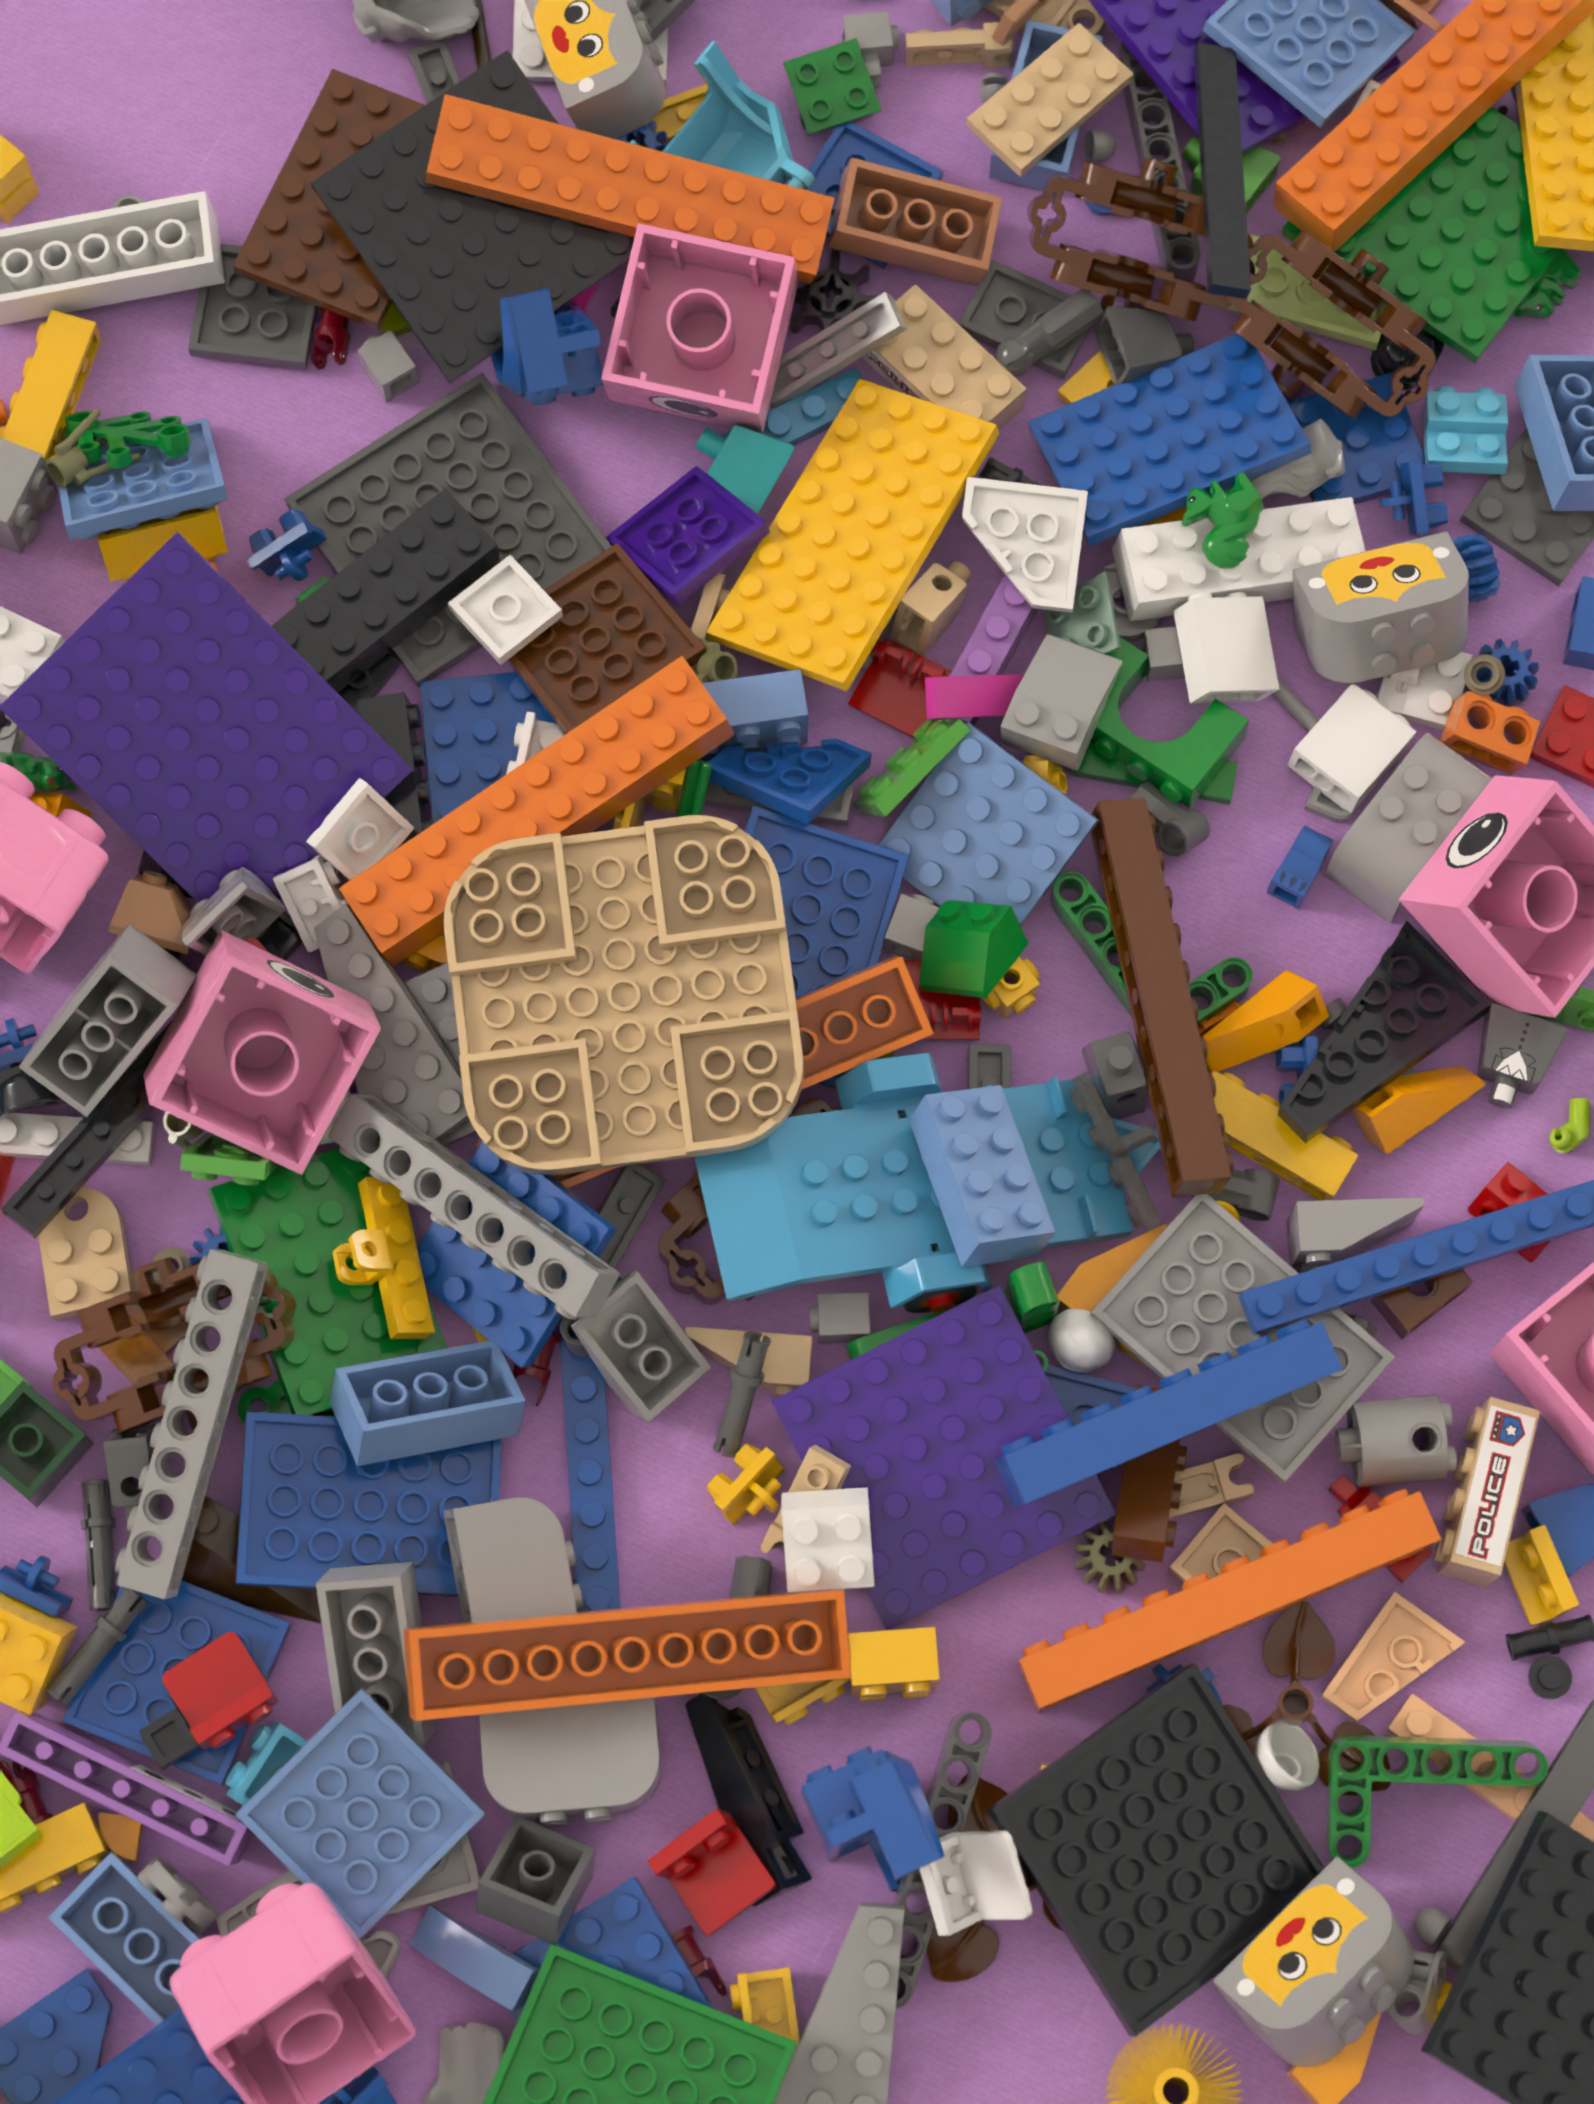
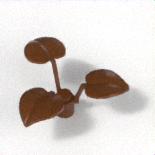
M1302 1601L1286 1610L1274 1622L1263 1644L1262 1655L1268 1671L1278 1677L1291 1675V1686L1286 1687L1280 1693L1277 1710L1273 1711L1269 1717L1253 1728L1252 1720L1246 1711L1232 1705L1222 1706L1254 1757L1258 1741L1256 1735L1261 1734L1267 1726L1272 1725L1279 1719L1289 1725H1300L1308 1722L1319 1739L1327 1745L1318 1754V1775L1322 1783L1328 1788L1329 1750L1332 1743L1337 1738L1345 1735H1376L1363 1725L1345 1722L1336 1728L1331 1739L1318 1723L1317 1717L1311 1713L1313 1697L1305 1687L1300 1686L1299 1676L1307 1680H1315L1325 1675L1332 1667L1336 1651L1334 1639L1329 1629L1315 1614L1309 1603ZM1355 1747L1344 1749L1339 1756V1764L1346 1768L1355 1767L1361 1761V1750ZM1385 1754L1383 1766L1391 1769L1388 1756ZM1372 1781L1371 1792L1387 1790L1391 1782ZM1347 1791L1342 1795L1357 1796L1360 1794L1354 1791Z
M967 1774L960 1780L957 1786L965 1782ZM979 1777L963 1832L1000 1831L987 1809L1008 1795V1793ZM951 1805L948 1808V1826L952 1824L955 1816ZM1020 1864L1025 1884L1030 1893L1036 1887ZM1043 1900L1042 1909L1045 1917L1055 1928L1063 1931ZM980 1920L950 1936H939L934 1923L926 1949L930 1973L934 1979L942 1982L964 1981L979 1975L992 1964L998 1952L999 1939L992 1929L983 1925L986 1920Z

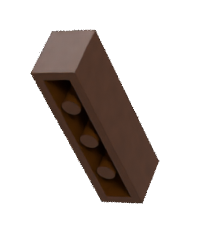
M1136 1385L1135 1390H1138L1145 1386ZM1151 1387L1152 1392H1155V1391H1158V1390L1161 1389V1388ZM1180 1439L1124 1462L1111 1555L1163 1562L1165 1547L1174 1548L1177 1522L1169 1521L1170 1508L1179 1510L1182 1484L1174 1483L1175 1472H1184L1188 1447L1179 1445Z

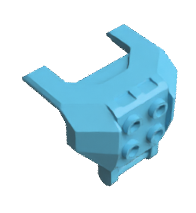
M712 41L693 64L708 86L706 98L662 152L785 185L789 179L790 182L787 185L809 190L816 179L807 169L793 161L779 109L775 103L752 91L739 79L716 42ZM631 140V144L638 145L634 140Z

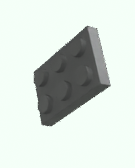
M992 260L988 272L978 286L959 325L973 338L997 348L1004 340L1015 338L1034 325L1037 319L1072 295ZM1090 328L1058 350H1052L1032 365L1064 379Z

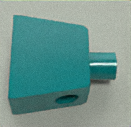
M736 424L727 439L706 427L695 445L697 450L715 459L707 474L757 515L796 448L788 443Z

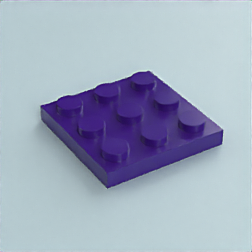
M696 465L605 538L611 546L618 543L648 580L679 605L768 535L770 530L765 520Z

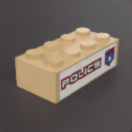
M916 284L895 301L907 330L861 357L896 391L996 424L998 430L1003 428L1024 409L1027 388Z
M1489 1397L1481 1407L1476 1406L1473 1415H1468L1463 1432V1439L1469 1440L1468 1447L1465 1448L1463 1455L1459 1454L1457 1468L1453 1473V1479L1459 1480L1458 1488L1455 1489L1454 1495H1449L1443 1514V1519L1449 1521L1448 1529L1445 1530L1444 1536H1440L1441 1540L1436 1543L1433 1560L1439 1562L1437 1574L1485 1588L1501 1576L1540 1410Z

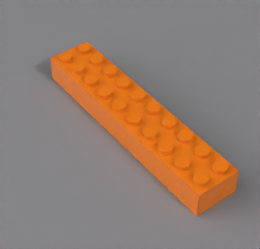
M1473 0L1275 183L1274 208L1301 231H1306L1335 252L1594 12V0Z
M447 94L444 96L424 181L425 183L635 237L637 225L640 223L795 257L798 280L809 284L817 275L834 203V197Z
M681 656L341 886L339 890L381 954L394 967L444 933V912L450 889L455 880L458 881L463 872L471 865L470 861L478 854L498 843L517 838L561 833L562 837L591 833L625 810L626 807L646 796L735 734L725 715L687 661Z
M894 956L796 998L804 1060V1077L801 1090L857 1067L865 1061L876 1059L934 1034L902 956ZM617 1167L551 1176L564 1187L569 1188Z
M1406 1488L1382 1498V1501L1378 1502L1380 1508L1369 1512L1367 1505L1361 1506L1343 1514V1517L1338 1519L1340 1522L1338 1526L1329 1528L1327 1522L1318 1524L1303 1531V1534L1299 1536L1301 1541L1289 1545L1287 1538L1263 1548V1551L1260 1552L1261 1558L1250 1562L1247 1555L1224 1564L1223 1568L1220 1569L1222 1574L1212 1579L1209 1578L1207 1572L1184 1581V1584L1181 1585L1183 1591L1170 1596L1168 1590L1164 1589L1144 1598V1601L1141 1602L1143 1608L1130 1613L1128 1606L1121 1607L1105 1614L1104 1618H1102L1104 1624L1090 1629L1088 1623H1084L1063 1632L1064 1635L1062 1637L1064 1641L1050 1646L1046 1639L1023 1649L1024 1658L1019 1659L1018 1667L1037 1712L1044 1711L1432 1547L1441 1540V1537L1421 1492L1418 1491L1409 1495Z
M840 1589L779 1593L403 1629L410 1718L415 1721L851 1678L844 1590Z

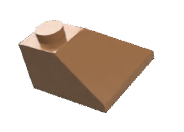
M144 871L143 875L139 874L129 879L109 924L108 932L119 935L128 924H131L162 948L183 954H189L194 951V949L186 946L182 941L183 924L190 918L192 908L180 887L168 883L166 875L153 871Z

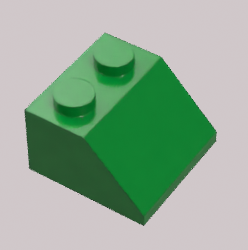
M947 900L925 927L919 982L922 991L986 998L1029 944L1012 907Z

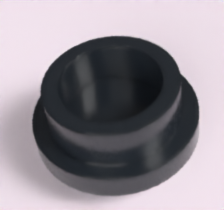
M1544 1656L1537 1659L1531 1665L1528 1672V1682L1533 1692L1539 1697L1550 1700L1557 1699L1569 1690L1572 1683V1673L1569 1666L1562 1659L1556 1656Z

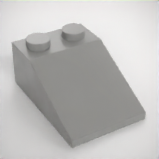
M1047 634L1019 683L1000 726L1002 744L1078 771L1123 661Z
M241 867L239 870L230 872L222 879L219 884L220 889L210 899H204L193 907L190 912V918L183 924L182 941L186 946L207 956L220 930L243 941L249 938L256 939L287 908L256 874Z
M1424 1197L1297 1201L1287 1219L1290 1266L1293 1269H1301V1273L1359 1254L1412 1225L1424 1207Z
M636 1270L610 1291L597 1317H582L571 1325L610 1388L632 1415L647 1423L711 1368L710 1364Z

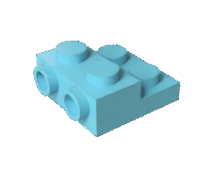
M1441 386L1434 391H1427L1422 412L1425 464L1441 465L1443 472L1505 475L1508 466L1506 394H1496L1490 388H1480L1473 393L1456 392L1450 386Z
M275 1720L272 1721L269 1727L262 1724L254 1733L249 1743V1746L254 1751L245 1764L240 1761L237 1762L228 1774L225 1784L230 1786L225 1795L243 1806L308 1741Z

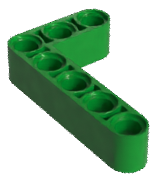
M1075 871L1065 872L1055 880L1051 894V906L1132 1017L1121 966H1114L1107 959L1108 955L1118 953L1108 907L1082 874ZM1064 889H1074L1080 894L1081 898L1076 901H1067L1061 897L1060 892ZM1088 921H1097L1103 925L1104 931L1099 934H1092L1083 925ZM1238 957L1227 958L1188 983L1191 997L1201 996L1209 1003L1208 1008L1198 1010L1197 1026L1205 1019L1208 1020L1234 1001L1239 1003L1246 996L1253 979V971L1245 960ZM1226 974L1237 975L1241 979L1242 985L1233 988L1229 987L1224 983L1222 976Z
M1044 1261L1031 1263L1009 1274L1006 1289L1002 1291L1023 1332L1027 1333L1050 1324L1056 1316L1060 1301L1046 1263ZM946 1311L932 1313L851 1341L846 1345L850 1360Z
M1366 1735L1341 1736L1332 1743L1329 1750L1328 1849L1334 1859L1339 1857L1350 1868L1359 1867L1367 1860L1370 1852L1372 1781L1528 1787L1535 1786L1544 1780L1548 1772L1547 1759L1535 1745L1526 1741ZM1349 1747L1358 1748L1362 1754L1359 1764L1352 1768H1346L1339 1764L1341 1752ZM1391 1749H1401L1405 1752V1761L1398 1769L1391 1770L1383 1766L1384 1755ZM1437 1750L1446 1751L1449 1756L1446 1767L1439 1771L1430 1770L1427 1767L1429 1755ZM1484 1751L1491 1753L1493 1761L1488 1770L1479 1773L1471 1769V1761L1474 1755ZM1525 1753L1534 1754L1536 1756L1535 1768L1527 1774L1517 1773L1515 1770L1517 1758ZM1347 1791H1354L1360 1794L1359 1806L1349 1812L1339 1809L1338 1800L1340 1796ZM1346 1835H1353L1359 1838V1848L1351 1855H1343L1337 1851L1338 1841Z

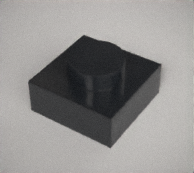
M177 1708L139 1731L162 1770L200 1747Z

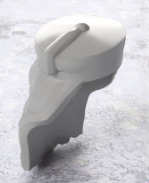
M352 0L354 7L352 17L355 19L356 26L362 35L368 37L372 44L387 38L397 42L413 38L440 41L470 31L480 16L478 7H475L476 3L474 0Z
M1320 418L1302 428L1311 444L1312 453L1249 479L1260 494L1261 499L1278 493L1301 498L1307 496L1312 490L1320 487L1327 480L1345 474L1343 443L1336 439L1334 433L1323 419ZM1233 486L1230 487V488L1225 489L1224 491H1228V490L1232 489Z
M478 2021L468 2022L467 2026L461 2024L455 2028L452 2026L441 2028L439 2072L434 2084L426 2092L423 2104H483L504 2055V2041L501 2032L494 2027L489 2028L488 2024Z

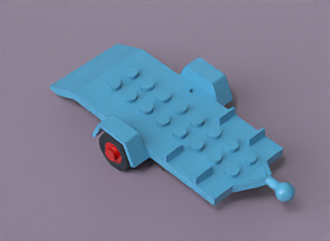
M930 1053L865 1061L835 1080L842 1110L788 1117L774 1133L753 1146L732 1152L694 1157L728 1301L750 1298L799 1284L882 1273L890 1308H897L903 1305L904 1309L911 1313H936L952 1309L954 1306L973 1298L977 1293L976 1285H981L984 1292L992 1289L987 1264L961 1267L909 1119L925 1095L943 1092L938 1070ZM1054 1076L1047 1083L1002 1089L1055 1230L1054 1235L1043 1249L1129 1237L1134 1229L1124 1191L1153 1156L1161 1150L1157 1131L1103 1115L1093 1077L1059 1081L1058 1076Z

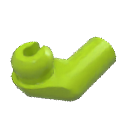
M1570 1099L1569 1121L1558 1129L1554 1128L1549 1134V1143L1559 1153L1572 1152L1589 1138V1099Z

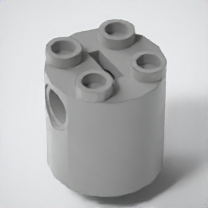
M1435 1394L1355 1402L1347 1412V1428L1335 1430V1446L1339 1463H1351L1353 1475L1359 1487L1445 1479L1447 1471H1456L1457 1468L1455 1448L1453 1445H1448L1446 1428L1452 1427L1449 1402L1441 1403ZM1420 1428L1424 1435V1442L1419 1449H1416L1412 1441L1413 1434Z

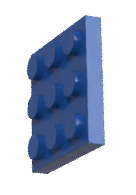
M850 121L836 126L809 167L808 171L815 177L816 181L807 191L834 197L825 237L829 239L841 176L851 157L939 181L942 180L943 171ZM860 256L868 260L869 262L881 267L882 269H884L888 264L886 262Z
M1392 373L1364 380L1377 390L1375 395L1382 400H1385L1391 393L1390 378ZM1319 393L1287 401L1302 428L1321 418L1332 430L1336 439L1343 443L1345 474L1337 478H1331L1320 487L1312 490L1310 496L1313 502L1352 497L1353 503L1357 504L1391 494L1389 482L1401 480L1402 491H1404L1401 463L1421 461V464H1425V457L1406 405L1397 415L1391 417L1380 414L1367 404L1354 420Z

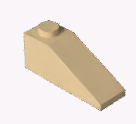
M686 1327L685 1329L686 1335L700 1352L730 1370L738 1362L744 1341L743 1337L748 1332L700 1327ZM759 1332L762 1333L760 1341H762L765 1335L771 1339L762 1368L764 1380L763 1384L759 1385V1387L766 1391H774V1396L779 1397L809 1382L812 1336Z

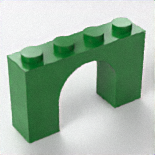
M1119 636L1121 648L1106 655L1122 660L1123 664L1090 742L1093 743L1095 750L1103 757L1116 759L1126 766L1127 770L1135 778L1141 781H1149L1158 787L1163 795L1175 803L1181 802L1190 808L1245 740L1249 720L1215 698L1194 726L1177 739L1166 742H1153L1136 736L1124 725L1119 709L1146 676L1149 655Z

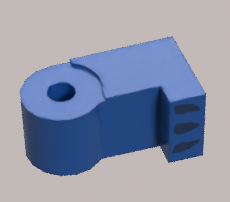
M1304 825L1281 866L1274 874L1266 893L1300 909L1321 870V865L1334 840Z

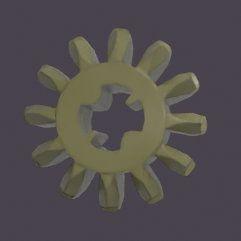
M1103 1521L1098 1524L1099 1536L1091 1529L1083 1532V1536L1089 1544L1076 1543L1074 1550L1078 1554L1087 1557L1076 1560L1074 1566L1075 1569L1079 1570L1090 1569L1082 1579L1086 1585L1097 1577L1100 1579L1097 1586L1098 1592L1104 1593L1108 1581H1111L1113 1590L1118 1594L1123 1590L1121 1577L1128 1584L1134 1586L1138 1578L1132 1570L1144 1571L1146 1563L1140 1559L1115 1555L1116 1558L1121 1559V1563L1119 1564L1116 1560L1113 1566H1107L1105 1564V1557L1099 1555V1551L1101 1550L1105 1554L1108 1548H1112L1114 1528L1113 1532H1109L1107 1523Z

